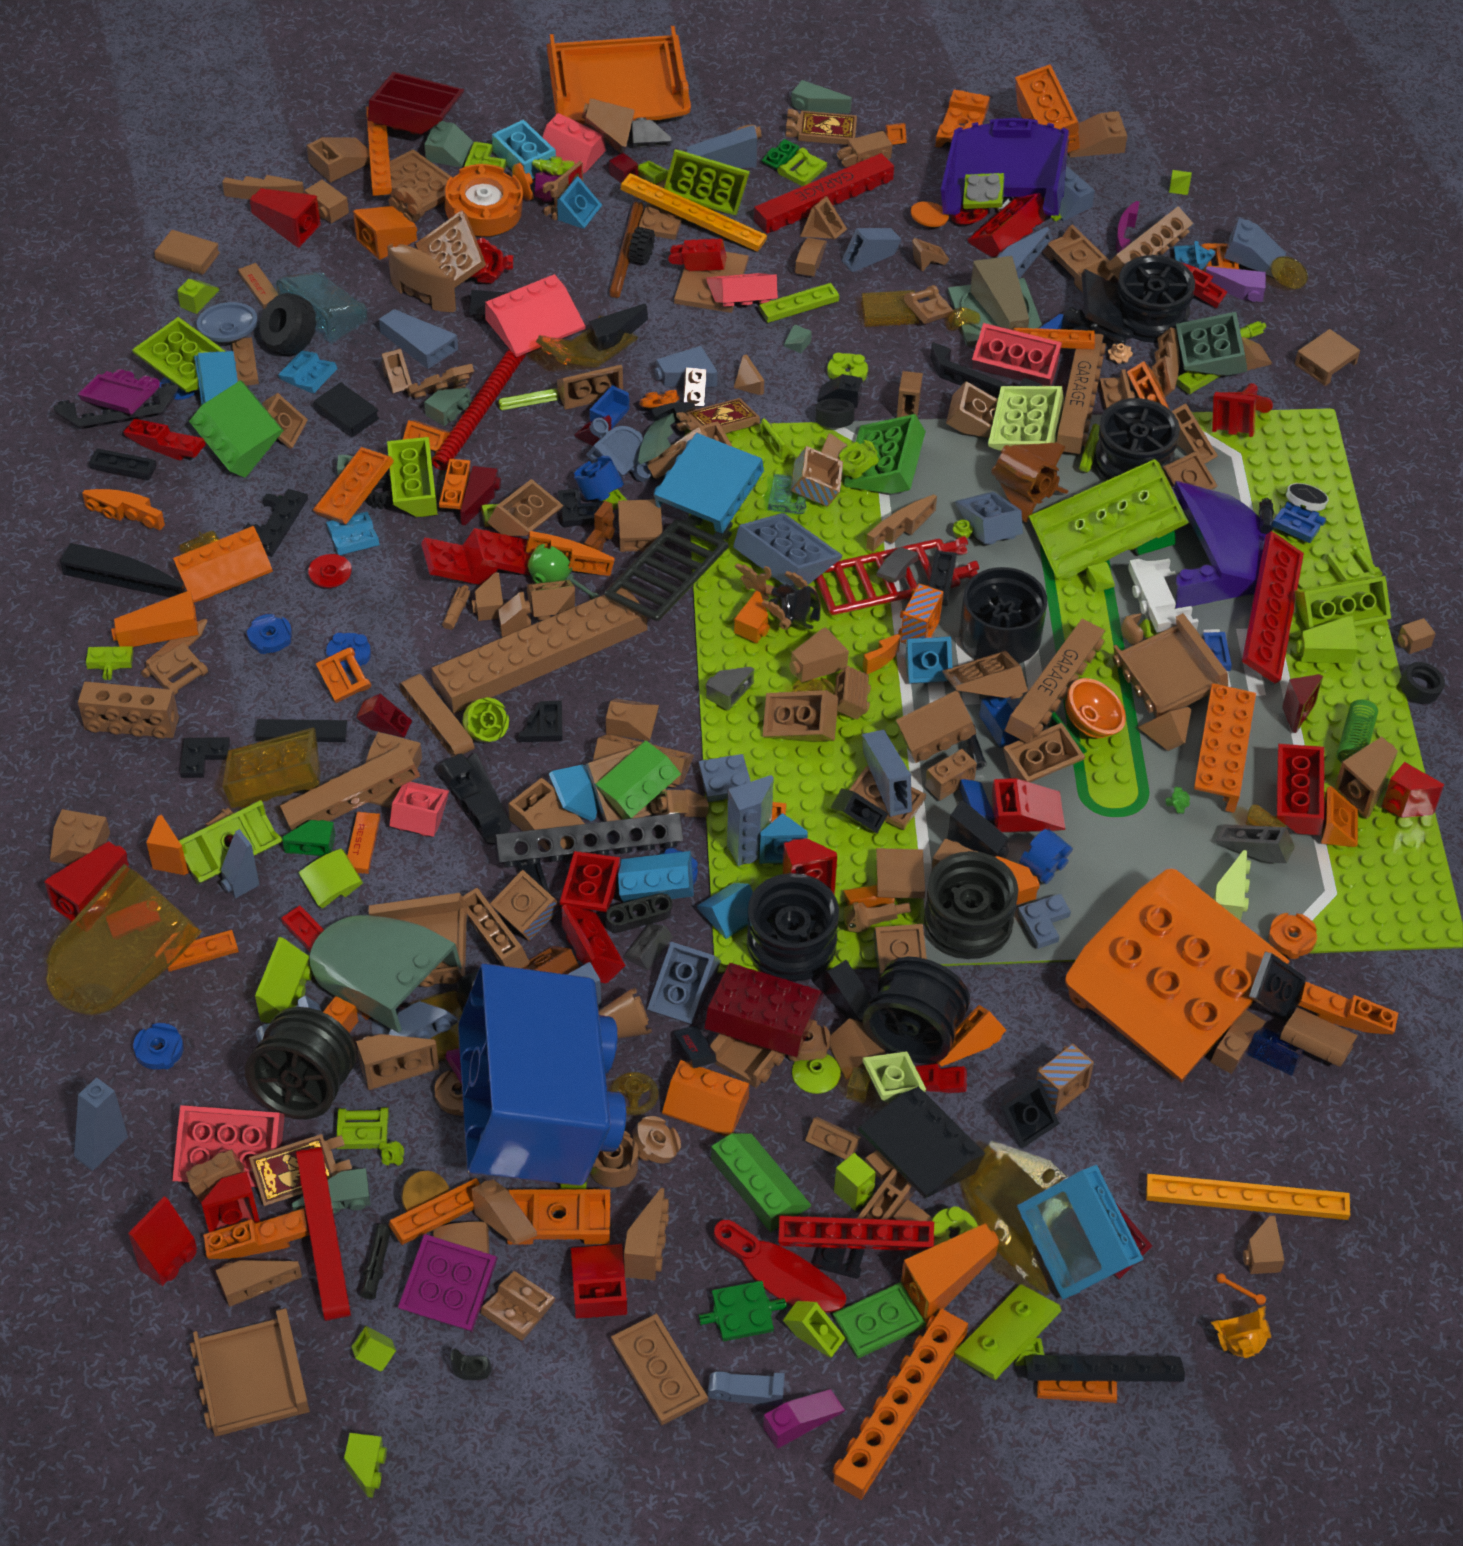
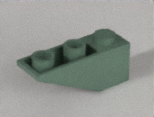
M366 1168L341 1171L328 1180L334 1214L338 1213L340 1209L362 1210L365 1206L371 1205ZM304 1197L292 1203L293 1211L303 1208L306 1211Z

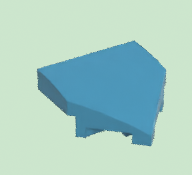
M1195 241L1194 245L1174 246L1175 260L1203 270L1215 255L1214 250H1207L1201 247L1198 241Z

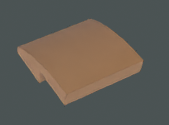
M486 1222L455 1223L443 1225L433 1230V1235L436 1238L489 1254V1231Z
M514 1271L499 1285L498 1292L482 1306L481 1314L522 1341L549 1310L555 1301V1297Z

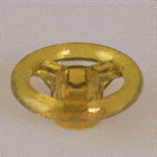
M639 1072L621 1075L613 1082L610 1088L612 1092L620 1091L626 1094L628 1099L631 1100V1108L626 1106V1114L640 1115L648 1112L655 1106L659 1096V1090L655 1081L648 1075ZM651 1090L650 1100L645 1105L638 1107V1100L641 1098V1095Z

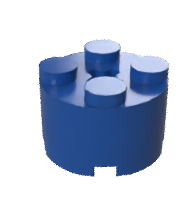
M610 456L598 457V462L593 464L591 461H588L575 471L574 478L586 501L597 498L599 501H603L610 496V492L624 485Z
M1044 829L1029 844L1032 847L1029 852L1024 851L1019 864L1028 867L1033 876H1036L1038 880L1047 885L1054 877V872L1057 869L1061 871L1069 862L1067 857L1073 848L1050 829Z

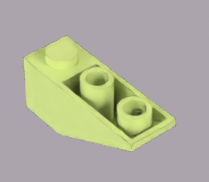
M1243 850L1218 882L1213 898L1240 921L1242 913L1247 912L1249 898H1245V893L1249 891L1250 879H1246V874L1250 872L1251 861L1247 860L1246 850Z

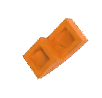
M899 634L880 640L877 650L864 654L863 670L866 674L880 669L897 655L900 647Z

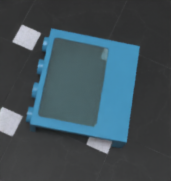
M1097 1165L1081 1170L1017 1205L1021 1217L1042 1256L1044 1265L1048 1269L1062 1300L1144 1260Z

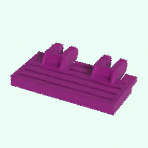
M118 369L114 373L106 371L103 375L98 374L77 395L82 401L132 415L157 391L160 382L157 378H150L146 375L137 380L134 378L133 372Z

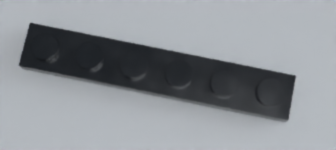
M1025 1355L1024 1359L1027 1381L1184 1382L1185 1379L1181 1357Z

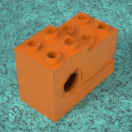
M1051 64L1015 77L1017 105L1022 118L1038 120V124L1047 125L1049 122L1054 124V128L1069 130L1067 153L1079 149L1078 120Z

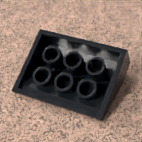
M919 1086L898 1096L858 1129L924 1198L974 1175L986 1154Z

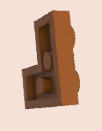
M604 501L594 514L595 529L584 542V545L602 551L607 539L610 540L613 537L615 529L613 528L614 513L612 503Z

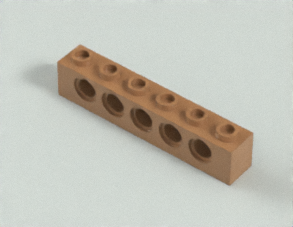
M1179 206L1119 252L1106 267L1119 280L1122 267L1127 262L1144 255H1158L1159 253L1162 256L1170 247L1172 248L1190 232L1188 228L1193 222Z

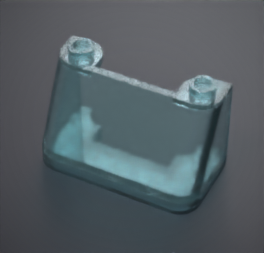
M310 272L287 275L276 281L278 295L291 293L301 296L311 303L316 313L317 328L319 330L324 329L327 334L324 338L330 344L368 321L366 306L329 280L323 273Z

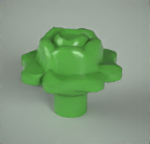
M1175 787L1172 797L1166 798V805L1173 806L1177 813L1184 814L1185 808L1190 805V797L1181 787Z

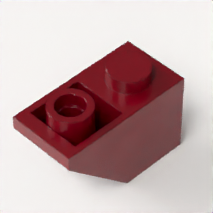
M381 693L365 700L356 717L370 730L402 738L406 736L412 723V719Z

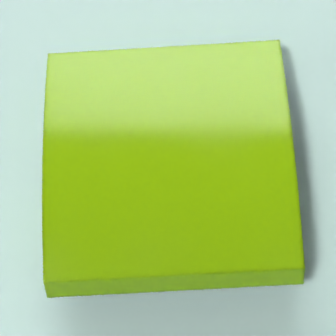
M343 849L326 854L299 872L317 905L321 908L326 907L339 895L347 897L363 884Z

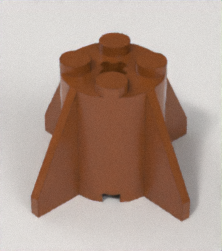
M1055 442L1005 445L1002 448L1001 455L993 466L991 473L1000 483L1010 503L1021 509L1022 521L1028 522L1029 516L1032 514L1036 504L1043 503L1042 499L1045 497L1050 498L1055 490L1068 494L1069 490L1058 485L1060 477L1057 476L1059 469L1056 467L1065 449L1064 445Z

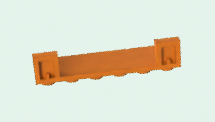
M1212 684L1194 789L1222 795L1223 801L1227 802L1225 811L1234 813L1241 792L1256 693Z

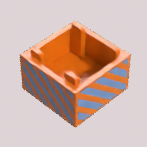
M918 584L916 589L913 588L912 597L905 611L901 610L900 612L902 628L899 629L898 634L901 636V643L906 644L907 639L929 638L933 636L941 620L943 591L922 584Z

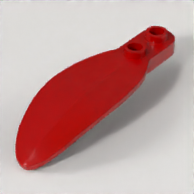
M722 1220L716 1224L713 1233L715 1242L739 1258L756 1282L763 1281L764 1289L776 1298H785V1302L791 1306H794L797 1301L817 1302L825 1313L837 1311L845 1305L846 1294L839 1285L802 1257L777 1244L759 1241L753 1234L731 1220ZM727 1233L730 1237L724 1238L722 1234ZM748 1247L751 1249V1252H745L743 1248Z

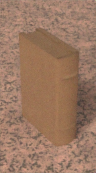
M171 230L155 250V259L158 262L203 275L220 254V251H218L219 245L209 240Z
M1297 1007L1286 1023L1280 1039L1341 1067L1351 1052L1352 1045L1358 1035Z

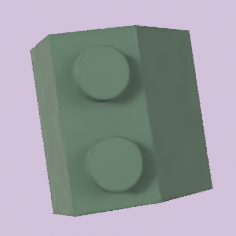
M441 121L433 126L425 142L426 159L433 163L463 167L472 148L473 141L454 123Z

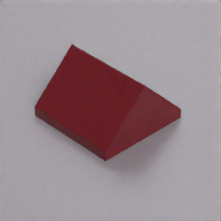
M1317 674L1289 679L1282 709L1292 732H1298L1316 705L1323 680L1322 675Z

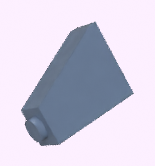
M856 228L841 261L851 272L857 271L895 255L902 239L891 228Z
M702 346L657 359V368L654 370L658 380L662 381L664 386H684L685 368L706 369L705 387L717 386L718 372Z

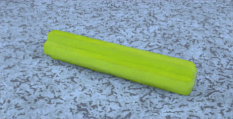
M554 388L500 398L498 402L500 410L503 411L557 401L559 395L557 389Z
M1098 424L1092 425L1079 466L1080 471L1086 473L1090 471L1097 442L1099 441L1100 425Z

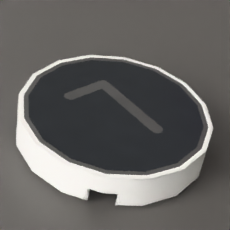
M1294 483L1288 486L1286 497L1295 506L1300 507L1302 504L1306 506L1305 509L1310 511L1325 509L1328 503V496L1320 489L1303 483Z

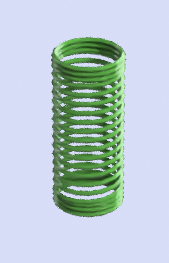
M1359 699L1350 704L1336 755L1341 763L1346 760L1343 756L1349 758L1345 754L1352 756L1349 753L1355 754L1371 742L1378 708L1368 700ZM1357 705H1364V706H1368V707L1372 708L1373 710H1371V709H1369V708H1367V707H1362V706H1360V707H1355V706H1357ZM1356 708H1364V709H1367V710L1371 711L1372 713H1370V712H1368V711H1366V710H1362V709H1358V710H1354V709H1356ZM1355 711L1367 712V713H1369L1370 715H1368V714H1366V713L1355 712Z

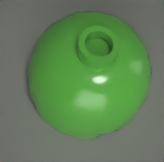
M545 544L538 545L528 560V570L534 582L544 583L566 580L572 571V567L569 568L568 566L570 563L569 559L555 547L551 546L548 549L544 548Z

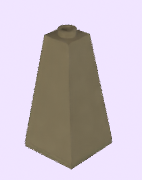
M1006 256L973 261L970 289L972 295L999 327L1014 330V328H1028L1029 317L1013 257Z

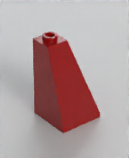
M260 188L250 199L252 214L298 248L321 225L316 195Z
M108 841L47 878L44 883L52 908L86 932L128 868L127 852L121 846H115Z

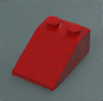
M574 851L560 899V905L564 906L567 904L578 908L607 912L619 884L620 857Z
M165 1196L128 1233L139 1270L161 1286L167 1281H172L177 1276L179 1268L185 1262H190L196 1255L197 1246L193 1235Z

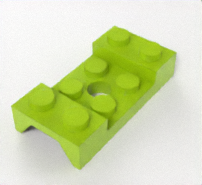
M262 800L179 840L183 847L186 864L197 885L221 873V868L229 850L224 844V838L226 836H234L235 831L240 829L252 844L254 856L283 841L274 831L267 818Z

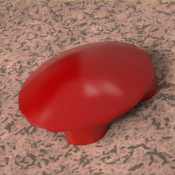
M962 204L960 213L951 215L950 218L957 224L975 223L985 218L988 214V208L964 209Z

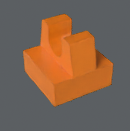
M905 123L885 125L886 136L892 145L907 143Z

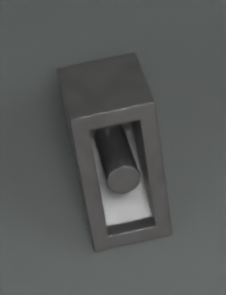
M637 118L632 121L633 148L671 146V137L652 120Z
M744 667L720 670L714 677H710L706 683L707 699L729 710L754 683V668Z

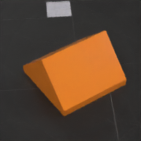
M1332 786L1327 787L1324 797V822L1321 832V843L1356 847L1358 846V809Z
M162 815L157 816L146 842L152 868L181 875L188 874L182 845Z

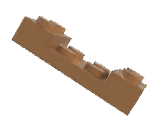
M1073 224L1068 227L1062 237L1051 241L1042 251L1050 261L1056 259L1075 278L1074 285L1082 293L1081 273L1084 269L1113 283L1118 280L1106 267L1110 261Z

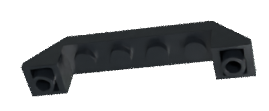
M935 342L931 344L930 359L939 378L960 386L967 381L996 399L999 398L1001 386H1012L951 362L950 348ZM1024 377L1018 386H1042V384Z
M172 382L161 384V387L157 389L160 404L156 405V402L143 404L144 407L138 408L132 415L109 409L102 411L100 415L86 413L81 415L82 418H78L75 403H70V400L60 401L58 405L53 407L57 415L81 430L133 421L134 419L161 416L177 396L179 389L178 384L173 385Z

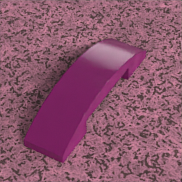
M1140 201L1132 203L1120 218L1116 237L1117 254L1131 243V239L1124 237L1127 227L1135 228Z

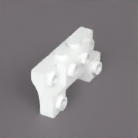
M1170 559L1157 561L1129 560L1128 570L1135 584L1132 588L1135 598H1138L1141 613L1145 614L1146 618L1152 621L1156 632H1163L1176 626V616L1182 613L1185 614L1197 631L1199 621L1197 618H1192V607L1175 609L1176 603L1167 585L1175 583L1176 572H1171L1169 569Z

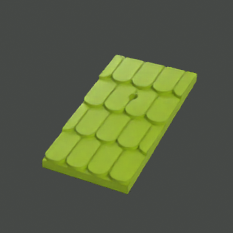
M1155 459L1029 516L1055 576L1060 580L1070 578L1087 569L1088 566L1103 563L1126 550H1132L1189 523L1159 462Z

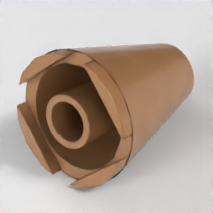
M636 988L630 989L599 1010V1015L613 1017L616 1021L618 1039L652 1033L651 1027L646 1029V1025H649L647 1022L649 1020L640 996L634 997V994L637 993Z

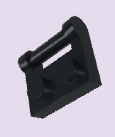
M820 1248L815 1267L820 1270L858 1279L862 1271L860 1265L865 1249H854L851 1263L844 1265L843 1261L847 1249Z

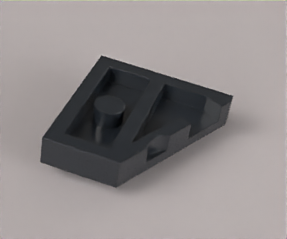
M539 701L535 712L527 720V726L524 731L519 733V742L563 741L562 701Z

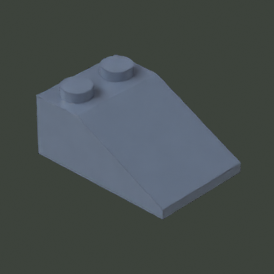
M1239 217L1230 235L1224 258L1256 271L1266 272V275L1279 279L1286 252L1257 224Z
M995 492L955 501L963 518L969 521L973 527L975 537L984 544H994L997 540L1013 539L1017 535L1023 534L1021 509Z
M671 942L647 1010L693 1024L714 983L721 960L714 955Z

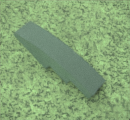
M673 413L656 420L649 427L640 447L639 464L658 457L671 446L667 438L673 434L670 427L676 421Z

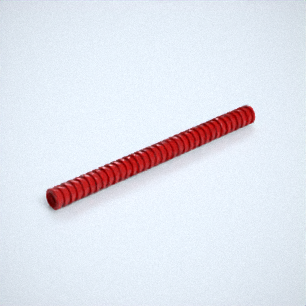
M508 349L479 393H477L435 453V456H433L432 464L437 469L447 470L449 459H455L527 353L516 357Z

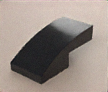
M690 402L669 403L651 409V416L655 422L673 413L677 421L679 419L676 417V413L693 411L696 406Z

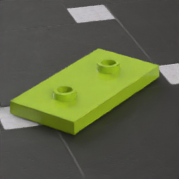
M1020 1284L954 1352L955 1356L960 1361L996 1380L1061 1312V1307L1054 1301Z

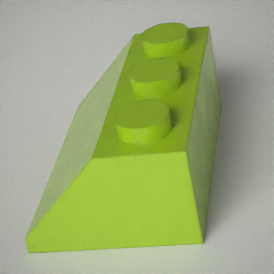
M282 937L278 938L255 994L260 1021L265 1023H271L279 1012L287 1008L296 1007L298 1000L305 996L306 981H310L313 976L309 956Z

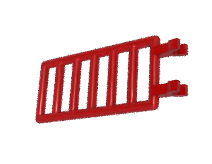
M963 536L954 542L944 544L942 539H933L902 546V548L919 553L918 558L930 582L932 566L925 550L937 548L938 551L953 552L959 555L967 554L966 545H968V540L966 536ZM898 548L841 560L824 572L835 571L847 604L835 606L823 574L817 577L815 580L829 614L837 615L911 598L912 590L917 588V583L910 567H907L906 576H904L909 587L908 590L897 592L894 582H887L883 579L889 594L876 596L863 565L876 562L879 569L884 563V559H887ZM972 561L966 566L955 568L951 588L960 586V579H971L978 574L979 565L977 561ZM855 566L868 599L856 601L843 571L844 568Z

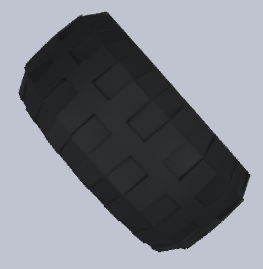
M291 293L280 294L268 302L262 312L259 328L264 344L270 350L287 356L303 351L312 341L311 339L316 331V313L311 303L305 298Z

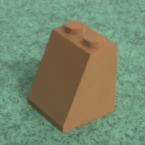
M590 98L589 104L585 103L582 118L585 119L584 125L603 134L604 141L619 153L625 152L635 110Z
M1383 737L1375 740L1342 762L1334 788L1354 805L1365 819L1370 817L1390 778L1398 752Z

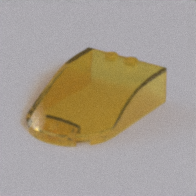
M123 864L52 945L46 962L48 964V977H46L48 987L54 998L71 1011L85 1015L105 1013L123 1003L164 972L192 944L202 931L138 872Z

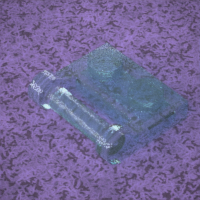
M774 475L768 510L795 514L805 513L806 497L798 494L797 501L791 503L793 476Z

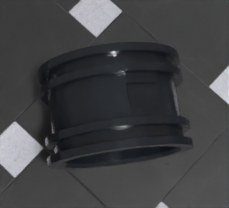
M900 957L886 965L878 983V993L870 999L865 1010L863 1026L872 1041L890 1054L908 1052L913 1063H936L943 1060L949 1054L956 1037L955 1027L963 1021L970 1005V993L963 981L943 965L920 957Z

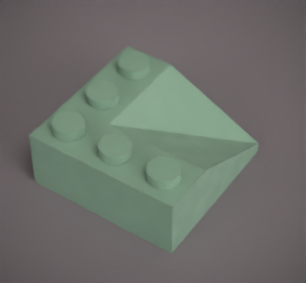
M1236 312L1176 324L1185 370L1227 376L1248 372Z

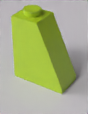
M1346 616L1303 631L1301 640H1297L1296 651L1300 653L1301 662L1354 663L1358 647L1353 616Z

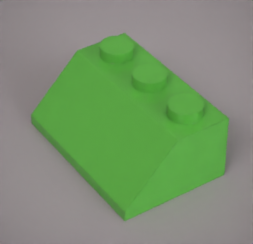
M645 740L601 778L595 786L623 820L631 819L678 778L681 773L665 754Z

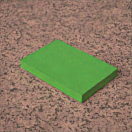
M901 1282L833 1313L835 1322L857 1359L926 1327L924 1319Z

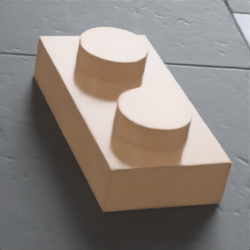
M815 1117L805 1141L846 1160L855 1153L861 1137L819 1117Z

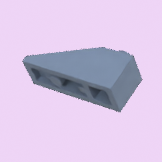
M1045 227L1008 246L1003 252L999 253L997 258L1012 256L1019 279L1053 239L1050 228Z
M240 829L235 831L221 868L223 880L220 881L226 893L231 892L235 899L260 885L252 844Z

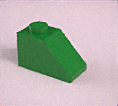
M310 820L283 836L285 853L325 856L331 853L336 836L334 822Z

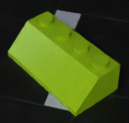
M429 437L387 441L388 456L394 460L390 466L393 505L416 517L438 515Z
M1371 575L1295 590L1297 612L1306 630L1346 616H1353L1354 626L1392 619L1386 576Z

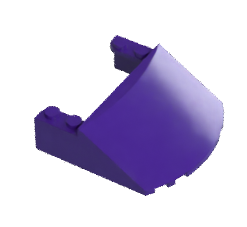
M1024 118L989 120V124L978 125V122L972 123L970 128L963 130L962 127L954 130L941 185L943 214L956 215L960 213L964 196L965 175L1004 173L1003 197H1021L1040 193L1042 197H1045L1043 204L1045 215L1059 216L1062 197H1064L1069 130L1054 128V124L1049 122L1047 125L1038 124V120Z
M1175 481V486L1171 488L1182 510H1185L1212 566L1204 565L1193 570L1184 569L1177 575L1176 584L1178 588L1175 598V609L1255 594L1266 534H1263L1260 530V517L1243 502L1229 494Z

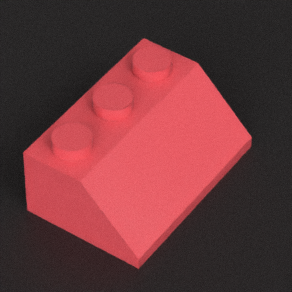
M559 113L546 125L542 137L556 150V156L562 157L563 161H574V164L579 161L583 162V174L606 151L603 134Z
M754 273L706 277L715 302L723 303V306H735L734 302H741V305L753 304L754 300H759V303H766L771 301V299H778L776 274Z

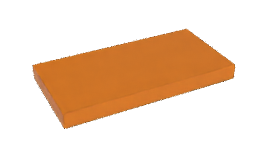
M361 447L313 511L319 516L346 525L394 460L390 456Z

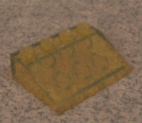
M315 728L228 750L222 787L231 807H246L260 800L268 801L273 797L287 796L295 791L309 790L318 786L321 772Z

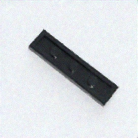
M257 719L255 739L256 741L346 742L348 724L347 720Z

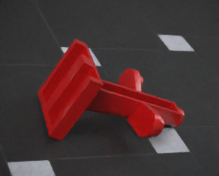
M1253 383L1248 384L1242 392H1215L1213 395L1212 432H1217L1219 429L1226 430L1228 434L1237 435L1238 432L1249 433V437H1253L1255 434L1256 410L1268 413L1273 408V402L1267 397L1258 396V387Z

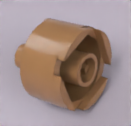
M624 1131L623 1139L617 1151H600L590 1172L592 1179L606 1187L614 1188L628 1185L638 1172V1145L636 1141L634 1142L630 1134Z

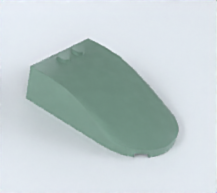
M374 915L351 916L335 922L318 936L310 952V966L313 975L324 989L355 1005L357 1009L398 1033L402 1029L395 1009L442 961L451 967L458 966L459 969L462 968L455 943L418 924Z

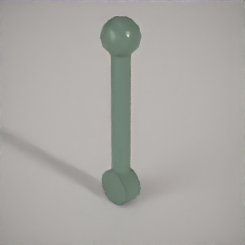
M572 574L567 577L566 580L570 579L574 585L590 595L591 599L599 597L598 593L591 592L576 581Z

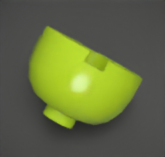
M486 697L475 700L466 708L463 714V726L473 740L482 743L493 742L505 735L509 726V716L506 715L505 707L501 702L494 698Z

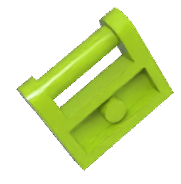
M800 148L791 160L785 165L782 164L777 169L779 175L804 186L809 184L827 168V162L809 154L805 148ZM804 160L793 172L790 171L798 162Z
M1360 542L1327 555L1326 560L1341 581L1371 575L1382 576V571L1379 567H1375L1364 552V547ZM1357 555L1367 569V573H1364L1353 556Z
M389 1107L381 1108V1110L347 1111V1108H339L337 1136L342 1135L345 1145L337 1149H379V1144L383 1141L387 1142ZM347 1120H380V1122H347Z

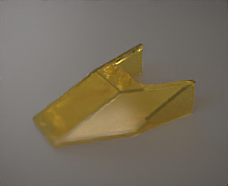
M991 1141L983 1150L986 1154L976 1173L960 1182L978 1226L986 1223L989 1230H993L999 1240L997 1252L1025 1280L1047 1296L1050 1290L1035 1256L1037 1246L1032 1240V1236L1021 1217L1017 1205L1069 1177L1048 1159ZM1061 1192L1039 1204L1050 1230L1053 1229L1068 1210L1073 1209L1065 1192Z

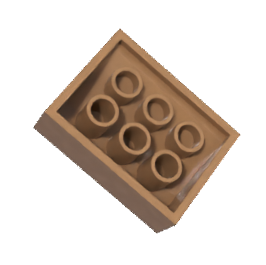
M1006 651L942 670L943 675L957 691L1003 698L1010 697V699L1023 696L1024 692L1028 691L1021 665Z

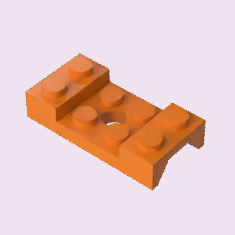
M953 90L945 119L936 135L935 147L940 148L946 142L952 143L954 130L962 127L964 130L972 127V123L978 122V125H983L989 108L990 96Z
M610 1189L509 1190L513 1199L537 1231V1236L516 1245H533V1240L584 1239V1244H610ZM557 1210H562L566 1213L560 1219L552 1216L553 1212ZM507 1239L508 1245H515Z

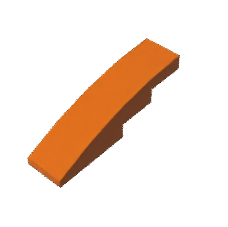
M534 531L529 532L526 552L533 553L538 545L545 544L544 548L550 549L552 546L561 551L569 559L570 563L568 566L569 568L572 567V571L604 576L611 575L614 557L572 540Z

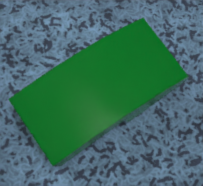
M783 139L776 149L773 147L762 159V163L777 170L782 164L785 165L791 160L800 147Z

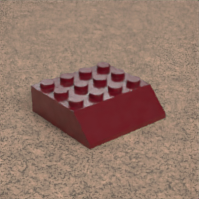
M392 72L369 99L367 121H371L376 125L391 126L395 130H407L412 134H423L444 119L463 95L464 89Z
M729 962L708 1006L704 1029L797 1058L824 993L809 986Z

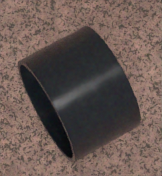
M1010 567L990 568L972 577L964 589L959 629L960 640L966 651L976 659L1006 651L1019 664L1030 659L1038 651L1043 636L1047 594L1042 584L1027 572Z

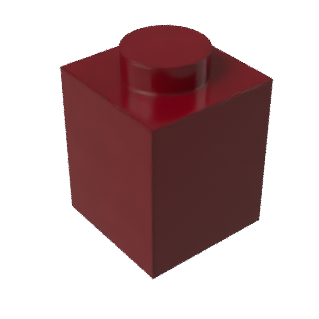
M624 152L609 160V175L621 184L630 173L639 177L638 163Z

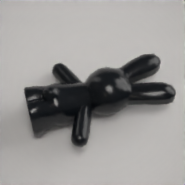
M1072 307L1065 312L1062 320V329L1071 328L1072 330L1095 331V334L1103 335V340L1109 338L1118 344H1124V346L1126 338L1131 339L1133 337V331L1129 328L1123 327L1122 331L1117 334L1085 318L1082 310H1076Z

